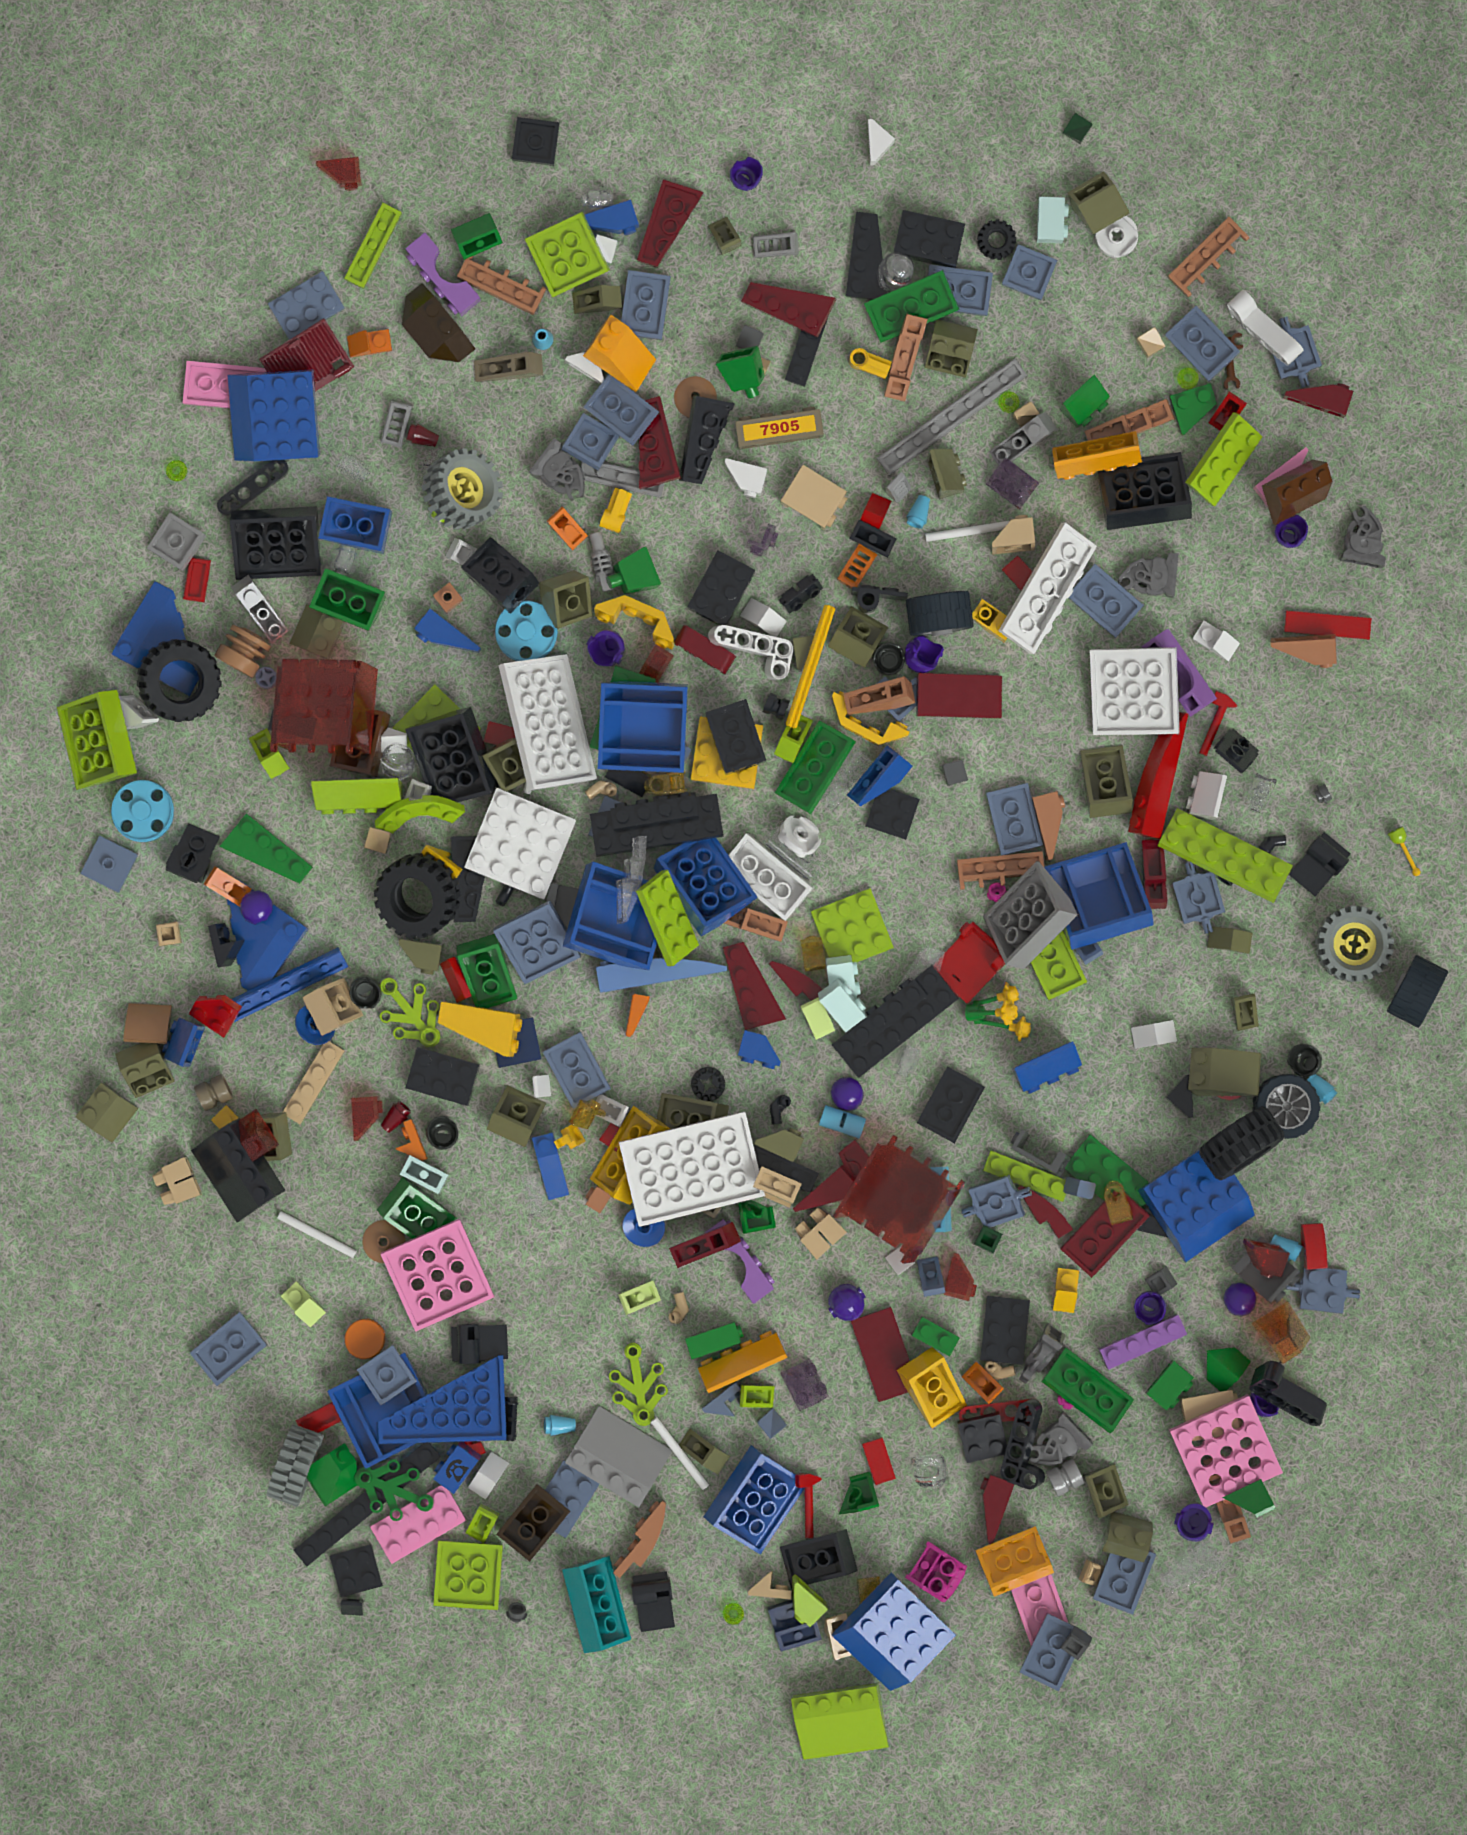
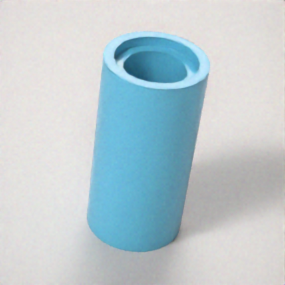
M825 1105L819 1126L860 1139L866 1118Z

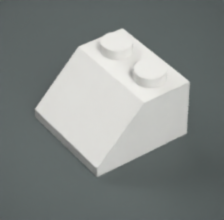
M1201 771L1198 772L1197 776L1193 775L1191 788H1194L1192 797H1188L1186 809H1189L1188 814L1210 820L1218 818L1227 776Z

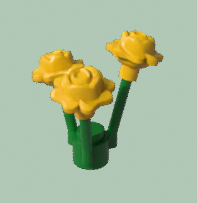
M1005 982L1002 993L996 994L997 996L983 1000H974L973 1004L966 1005L965 1015L967 1021H974V1024L1009 1029V1031L1015 1032V1035L1018 1036V1042H1021L1022 1038L1029 1037L1031 1024L1026 1022L1025 1016H1022L1016 1024L1012 1023L1018 1016V1008L1014 1005V1002L1019 1000L1016 986H1010L1008 982ZM994 1001H1003L1002 1007L996 1008V1010H986L985 1006H981ZM986 1015H996V1017H1001L1004 1023L983 1019H985Z

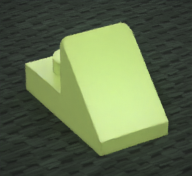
M819 997L800 1006L816 1040L835 1031L825 1007L819 1001Z
M297 1281L281 1295L285 1302L295 1311L294 1313L309 1327L326 1313Z
M654 1281L619 1294L626 1315L661 1301Z

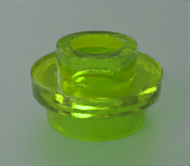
M1189 367L1183 368L1177 375V382L1184 389H1192L1199 380L1198 373ZM1185 375H1191L1192 380L1190 382L1185 381Z
M1008 391L999 397L998 405L1003 412L1013 413L1018 409L1020 400L1017 394ZM1006 399H1012L1013 404L1011 406L1006 405Z
M173 460L166 467V474L172 481L179 482L187 476V466L180 460ZM179 467L180 472L173 474V468Z
M729 1603L723 1609V1618L728 1624L736 1625L743 1620L744 1610L737 1603ZM731 1610H736L738 1612V1615L732 1618L729 1615V1612Z

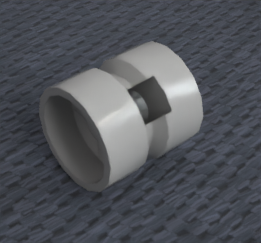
M1073 1458L1062 1463L1061 1469L1055 1467L1046 1471L1058 1497L1067 1493L1070 1486L1075 1489L1085 1484Z

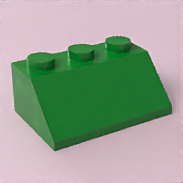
M325 568L309 608L370 631L378 618L386 599L385 591Z

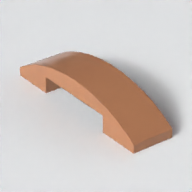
M906 314L890 366L884 397L905 402L911 382V373L920 341L923 338L927 318Z
M1212 1458L1204 1460L1203 1464L1209 1465ZM1211 1475L1209 1483H1219L1220 1475ZM1226 1499L1217 1502L1216 1505L1230 1544L1251 1538L1241 1507Z

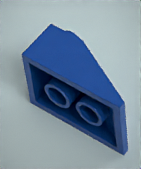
M327 496L318 539L384 554L392 511L387 508Z
M179 1018L178 1021L174 1020L170 1032L173 1033L171 1040L167 1041L162 1050L165 1053L164 1058L179 1066L190 1067L205 1027L183 1018Z

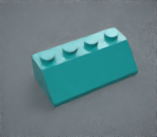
M610 1556L562 1569L583 1652H598L631 1640Z

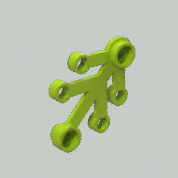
M385 978L380 985L382 992L386 995H391L406 1014H396L384 1010L380 1013V1020L383 1023L390 1021L410 1023L418 1028L419 1031H406L402 1027L395 1028L393 1036L397 1040L404 1038L420 1040L421 1044L425 1047L436 1046L441 1037L439 1030L435 1028L436 1015L440 1008L439 1003L435 1000H430L427 1003L426 1007L429 1013L426 1026L421 1019L423 995L426 993L425 985L418 983L413 987L415 996L412 1008L397 990L398 983L396 980ZM389 982L394 985L391 991H388L385 987ZM417 986L424 988L422 994L416 993ZM432 1002L437 1004V1009L434 1011L429 1009V1005ZM386 1012L390 1014L388 1021L382 1019V1015ZM398 1029H401L404 1032V1035L401 1038H398L396 1036V1031ZM429 1032L434 1035L431 1041L426 1039V1034Z
M632 1342L627 1344L624 1353L630 1359L634 1384L623 1377L619 1370H612L609 1373V1380L613 1383H618L634 1394L638 1405L625 1398V1394L622 1391H616L612 1399L614 1403L621 1404L633 1413L634 1421L638 1425L647 1426L654 1419V1407L662 1397L666 1396L668 1388L665 1384H658L655 1388V1394L646 1404L645 1394L656 1378L663 1374L664 1366L659 1362L654 1363L651 1367V1372L642 1382L639 1364L642 1349L639 1344ZM631 1347L637 1349L636 1355L629 1354ZM660 1365L662 1371L660 1373L654 1372V1366ZM617 1372L619 1379L613 1380L611 1374ZM663 1386L666 1390L665 1393L659 1394L657 1392L658 1387ZM621 1394L623 1400L620 1402L616 1401L615 1395ZM642 1411L647 1412L648 1417L646 1419L640 1418L639 1415Z

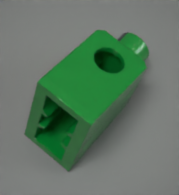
M758 345L722 353L716 362V366L731 391L744 390L749 399L758 396L759 391L757 387L760 386L765 377Z
M646 546L617 562L613 566L615 574L606 577L610 589L621 586L624 594L652 590L661 585Z

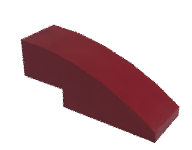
M1161 839L1142 840L1143 886L1151 909H1166L1165 853L1164 849L1158 846Z
M774 961L769 963L795 997L802 992L810 1001L819 997L818 993L823 989L809 977L784 964Z
M1021 1185L1016 1187L1018 1191L1025 1189V1187ZM1030 1190L1032 1196L1023 1198L1038 1224L1047 1221L1058 1239L1073 1230L1065 1217L1045 1198Z

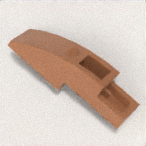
M656 1500L648 1510L651 1514L646 1519L642 1517L634 1526L637 1529L635 1535L640 1540L637 1541L635 1539L627 1548L630 1551L625 1558L620 1556L613 1566L616 1569L613 1573L619 1578L633 1562L641 1567L650 1555L663 1526L666 1501L662 1500L659 1503Z

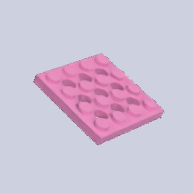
M460 1218L381 1252V1257L415 1332L494 1298L493 1291ZM445 1242H452L455 1245V1249L448 1253L443 1250L442 1246ZM425 1251H433L435 1258L432 1261L424 1260L422 1255ZM406 1259H412L415 1262V1267L407 1270L403 1267V1262ZM453 1262H462L464 1265L463 1269L460 1272L453 1271L451 1268ZM434 1270H441L444 1273V1277L437 1281L432 1278L431 1274ZM414 1279H422L424 1286L421 1289L413 1288L411 1283ZM462 1281H470L472 1288L469 1291H463L460 1288ZM444 1289H449L453 1293L452 1297L448 1300H444L440 1296V1292ZM423 1298H430L433 1301L430 1308H423L420 1302Z
M1248 1394L1169 1429L1204 1507L1224 1500L1222 1497L1260 1479L1264 1482L1283 1473ZM1235 1418L1243 1420L1240 1428L1232 1427L1231 1424ZM1215 1427L1223 1428V1434L1220 1437L1212 1436V1430ZM1195 1436L1203 1437L1204 1440L1200 1446L1192 1444ZM1244 1437L1251 1438V1445L1246 1448L1241 1447V1439ZM1224 1446L1232 1448L1229 1456L1224 1457L1220 1454ZM1204 1455L1212 1457L1209 1465L1201 1464L1200 1461ZM1251 1457H1259L1260 1463L1257 1466H1249L1248 1462ZM1233 1465L1240 1467L1239 1474L1235 1476L1229 1474V1469ZM1213 1474L1220 1475L1219 1483L1210 1484V1476Z

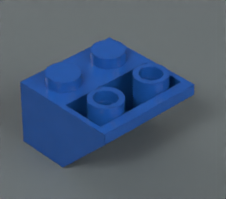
M744 1030L738 1056L742 1057L741 1061L754 1064V1060L763 1062L762 1067L775 1069V1066L780 1067L781 1062L767 1037Z

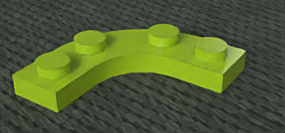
M422 795V799L409 801V798H406L384 811L375 820V827L393 834L411 818L426 815L454 823L465 813V806L450 799L433 795Z

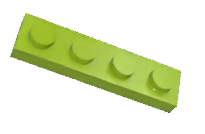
M382 203L344 278L346 281L362 289L365 288L402 215L401 211Z
M990 1150L983 1171L998 1177L1010 1175L1013 1183L1026 1188L1030 1187L1031 1190L1059 1201H1064L1066 1193L1063 1192L1065 1179Z

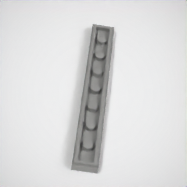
M1013 359L877 457V460L890 476L1028 375L1017 360Z

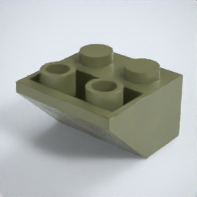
M1104 171L1068 192L1073 211L1093 235L1129 214V210L1115 184Z
M937 319L925 368L966 378L978 329Z
M139 1043L115 1053L119 1070L135 1098L175 1082L158 1043Z

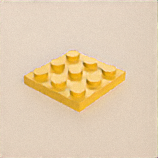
M700 716L691 780L754 789L758 765L725 776L707 718ZM755 724L761 742L763 725Z

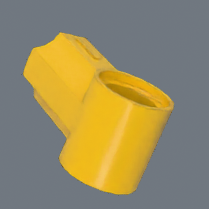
M862 348L853 350L848 360L852 368L886 379L892 361L868 353ZM861 354L864 357V363L856 364L853 361V356Z
M619 488L614 489L608 508L605 509L602 515L600 527L620 534L632 493Z

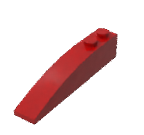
M1179 712V734H1159L1151 749L1134 799V807L1128 829L1130 833L1161 839L1188 713Z

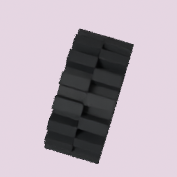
M1000 219L985 223L980 229L977 238L980 252L992 260H1001L1004 257H1008L1016 244L1015 230L1012 229L1010 224H1006V221H999ZM994 232L1003 234L1005 238L1004 245L999 248L992 247L988 241L989 236Z

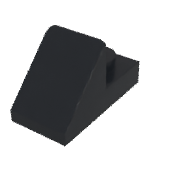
M226 923L208 926L217 967L231 966L244 940L230 942V932L226 927Z

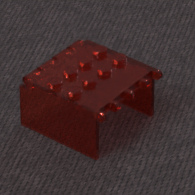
M282 659L281 666H277L270 751L277 752L279 746L288 750L289 753L296 752V745H308V752L314 753L316 745L328 746V753L331 754L335 752V746H346V754H352L353 748L370 754L378 669L363 661L356 662V660H340L338 662L337 659H320L319 662L318 659H300L299 663L298 659Z
M893 1135L889 1142L877 1143L833 1217L836 1219L849 1217L860 1225L863 1224L865 1219L868 1220L864 1226L865 1229L877 1237L884 1231L885 1234L882 1240L895 1249L898 1248L900 1243L903 1244L899 1250L904 1254L900 1262L906 1264L915 1262L918 1255L922 1254L963 1188L965 1181L961 1179L956 1186L946 1179L949 1174L947 1169L941 1175L928 1167L931 1162L930 1158L927 1157L922 1163L910 1155L914 1149L912 1146L903 1151L894 1145L898 1137Z

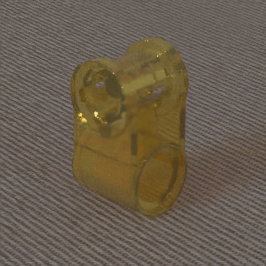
M685 771L684 773L669 772L651 776L645 781V790L651 795L688 792L684 783L683 775ZM654 779H657L661 784L658 791L652 788V781Z
M1117 1181L1109 1182L1105 1187L1104 1198L1111 1224L1115 1225L1133 1220L1131 1207L1127 1201L1123 1185ZM1112 1189H1114L1115 1192H1118L1117 1196L1114 1197V1195L1111 1193Z

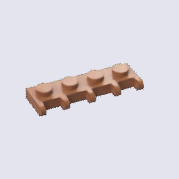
M1228 217L1168 275V278L1189 298L1192 294L1187 287L1195 280L1203 284L1205 279L1201 274L1211 264L1218 270L1221 266L1216 259L1225 250L1233 255L1236 251L1231 244L1239 237L1247 241L1249 236Z
M473 256L465 259L457 279L463 282L467 281L469 285L527 313L535 314L547 288L542 287L540 292L534 291L527 287L530 281L527 278L520 284L508 278L510 274L508 269L505 270L503 275L489 269L491 264L489 260H486L484 266L472 261Z
M1043 851L957 860L960 890L965 889L964 882L979 881V888H984L983 880L1000 879L1001 886H1004L1005 878L1022 877L1036 861L1040 862L1044 867Z

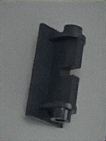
M813 574L810 576L806 575L796 583L800 589L798 592L791 587L780 595L779 602L786 608L789 614L793 611H798L804 602L810 598H815L820 593V590L823 589L819 580Z
M505 1397L506 1441H514L517 1437L518 1397Z

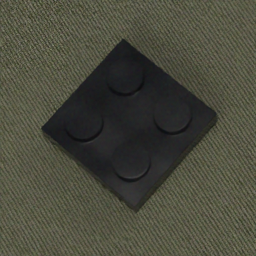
M517 117L512 161L554 166L560 122Z
M891 789L875 797L865 827L906 840L920 799Z
M999 1411L957 1421L967 1463L1005 1455L1007 1443Z
M372 1544L330 1555L340 1597L383 1586Z

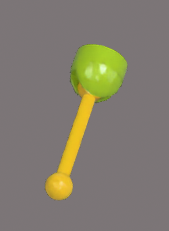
M1402 826L1395 829L1396 831L1389 832L1390 840L1395 844L1401 845L1413 869L1412 874L1419 876L1421 871L1419 868H1416L1404 844L1407 837L1404 827Z

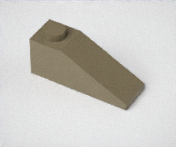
M523 352L474 361L475 382L543 376L542 354Z

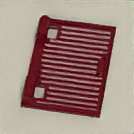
M324 318L259 358L267 372L313 369L315 392L355 367ZM341 358L344 365L335 370L332 363Z

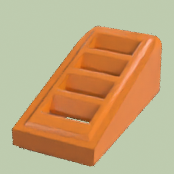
M858 544L837 580L851 589L852 587H858L877 554ZM859 551L869 556V561L859 556ZM856 558L857 560L866 564L865 567L863 568L860 565L853 562L854 559ZM850 566L861 571L860 575L850 570ZM848 573L857 578V580L854 582L846 577L845 574Z
M638 994L632 996L626 1029L627 1037L633 1035L649 1002V996Z

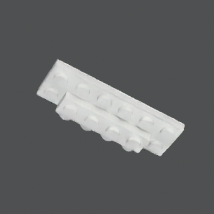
M1061 523L998 631L1029 654H1035L1044 636L1052 629L1054 619L1062 612L1065 600L1073 593L1076 581L1082 577L1083 569L1097 546L1067 523Z

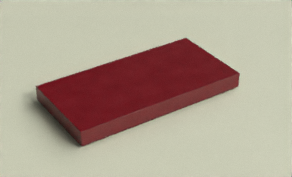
M917 673L916 716L1001 719L1002 676Z
M1118 1186L1060 1249L1092 1278L1150 1217V1214Z
M892 1307L852 1320L851 1324L878 1402L908 1393L897 1370L909 1363L910 1360Z

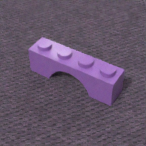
M423 233L405 248L408 253L405 257L413 266L417 264L422 271L419 273L427 283L431 280L436 286L433 288L435 293L441 299L445 297L448 300L449 304H447V307L454 315L459 313L462 317L481 301L478 294L467 281L450 283L438 275L436 259L440 251L426 233Z
M1166 629L1144 644L1142 648H1177V675L1180 688L1178 700L1191 717L1216 700L1217 697L1170 630Z
M722 1219L717 1224L708 1229L706 1232L723 1226L725 1224H728L731 1221L728 1220L726 1222L724 1219ZM741 1237V1242L725 1250L736 1253L743 1260L746 1267V1275L741 1288L754 1304L774 1289L772 1284L775 1281L768 1272L764 1274L759 1267L762 1266V1263L756 1255L750 1256L747 1252V1249L750 1247Z
M1175 1314L1161 1320L1158 1324L1098 1348L1106 1368L1109 1370L1187 1335V1332L1179 1315Z

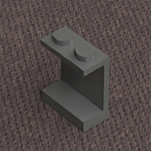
M551 883L547 902L551 901L567 929L579 888Z
M1021 1130L1020 1133H1015L1011 1140V1144H1013L1011 1148L1014 1151L1061 1177L1071 1159L1068 1155L1059 1151L1052 1164L1049 1165L1022 1150L1030 1136L1026 1131Z
M1261 1236L1232 1268L1236 1274L1271 1305L1274 1302L1278 1304L1286 1295L1284 1290L1289 1285L1293 1287L1300 1279L1298 1276L1300 1270L1291 1265L1276 1250L1269 1246L1267 1241Z

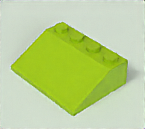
M117 690L97 692L57 707L76 790L114 781L137 773Z
M398 778L311 781L315 807L317 811H321V815H334L336 810H343V814H356V810H364V813H377V809L387 810L393 804L403 800V782Z
M879 1683L793 1695L791 1698L794 1721L804 1760L889 1748Z

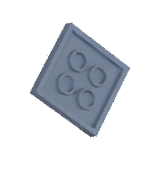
M551 901L493 929L494 934L524 985L581 957L580 952L563 947L567 929Z

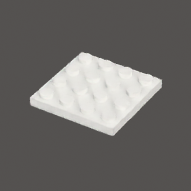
M1176 647L1090 650L1093 735L1180 733Z
M496 788L464 868L544 900L576 820Z

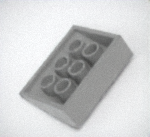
M1036 861L983 917L1005 965L1025 969L1078 914L1067 894L1041 863Z
M598 1406L565 1463L635 1506L640 1507L672 1450L601 1406Z

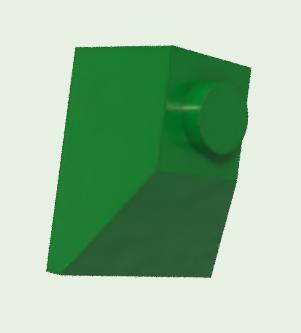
M343 1443L311 1464L306 1478L325 1507L357 1486L355 1482V1474L357 1472L356 1460L346 1444Z

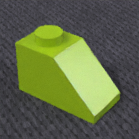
M801 715L796 728L786 726L774 755L794 763L813 720Z
M267 728L248 738L260 763L271 779L290 769Z
M795 1574L792 1577L794 1617L801 1624L806 1623L811 1627L828 1610V1606L819 1594Z

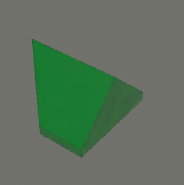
M753 1200L738 1202L743 1234L776 1228L773 1206L766 1207Z
M1235 1347L1207 1350V1380L1220 1392L1227 1391L1240 1379L1251 1361Z
M870 1472L849 1477L850 1485L839 1515L879 1507Z
M1261 1479L1222 1497L1255 1514L1256 1518L1276 1509Z

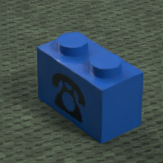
M460 1442L458 1445L453 1444L446 1453L449 1458L445 1463L441 1460L434 1470L437 1474L433 1479L453 1494L482 1457V1455L464 1442Z

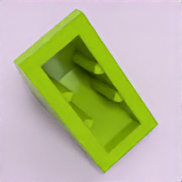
M741 1383L740 1407L773 1408L775 1386Z
M480 1504L465 1533L485 1543L500 1514Z

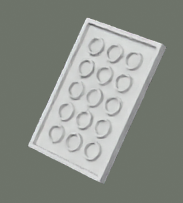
M567 654L498 665L528 791L597 779Z
M745 1111L619 1142L639 1227L765 1196L763 1191L753 1187L759 1173V1168Z

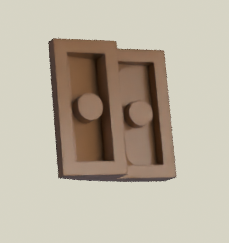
M129 1003L124 1028V1042L167 1044L172 1005Z

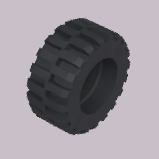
M171 639L170 641L159 643L155 648L152 647L148 651L149 654L141 660L142 665L137 671L139 675L137 680V687L140 690L139 695L144 700L148 709L164 719L175 722L192 721L196 717L205 715L208 709L211 710L214 706L213 702L220 695L218 691L219 687H222V681L220 680L221 671L217 667V661L211 656L209 651L197 643L184 639ZM177 660L187 661L192 664L199 676V684L195 693L190 698L181 701L168 698L162 692L159 684L163 668L170 662Z
M422 853L406 855L385 868L381 873L382 876L377 879L376 885L379 887L374 890V897H377L378 900L374 903L376 909H380L381 913L378 915L381 920L384 918L387 921L385 925L389 929L393 927L396 929L395 933L400 936L404 933L406 938L410 939L416 936L418 939L425 938L428 935L432 936L449 924V921L456 915L455 911L459 908L460 901L456 899L461 895L460 889H456V885L459 884L457 878L452 879L451 873L453 871L450 867L446 869L443 866L445 862L440 859L435 861V857L427 854L424 857ZM405 879H417L428 887L433 899L432 909L429 913H418L406 904L402 895V885Z
M1259 1107L1239 1118L1209 1139L1208 1142L1200 1147L1199 1155L1214 1177L1218 1180H1223L1249 1166L1277 1146L1284 1139V1131L1268 1108Z

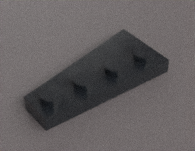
M856 212L846 297L873 300L887 294L878 215Z
M693 396L681 465V479L679 481L702 484L712 461L713 451L718 446L720 441L718 439L722 429L725 428L728 422L727 417L735 403Z
M477 836L450 837L451 861L462 868L461 873L457 877L459 884L456 885V889H460L461 896L456 899L460 901V905L455 911L456 915L453 918V923L476 922L485 876L464 867Z

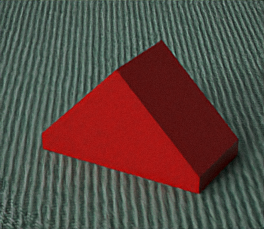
M1229 391L1208 423L1221 431L1232 413L1235 412L1240 415L1247 403Z
M872 493L860 520L880 530L892 501Z

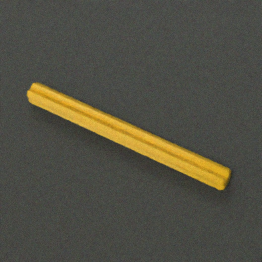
M824 605L785 723L788 727L796 728L833 619L835 607Z

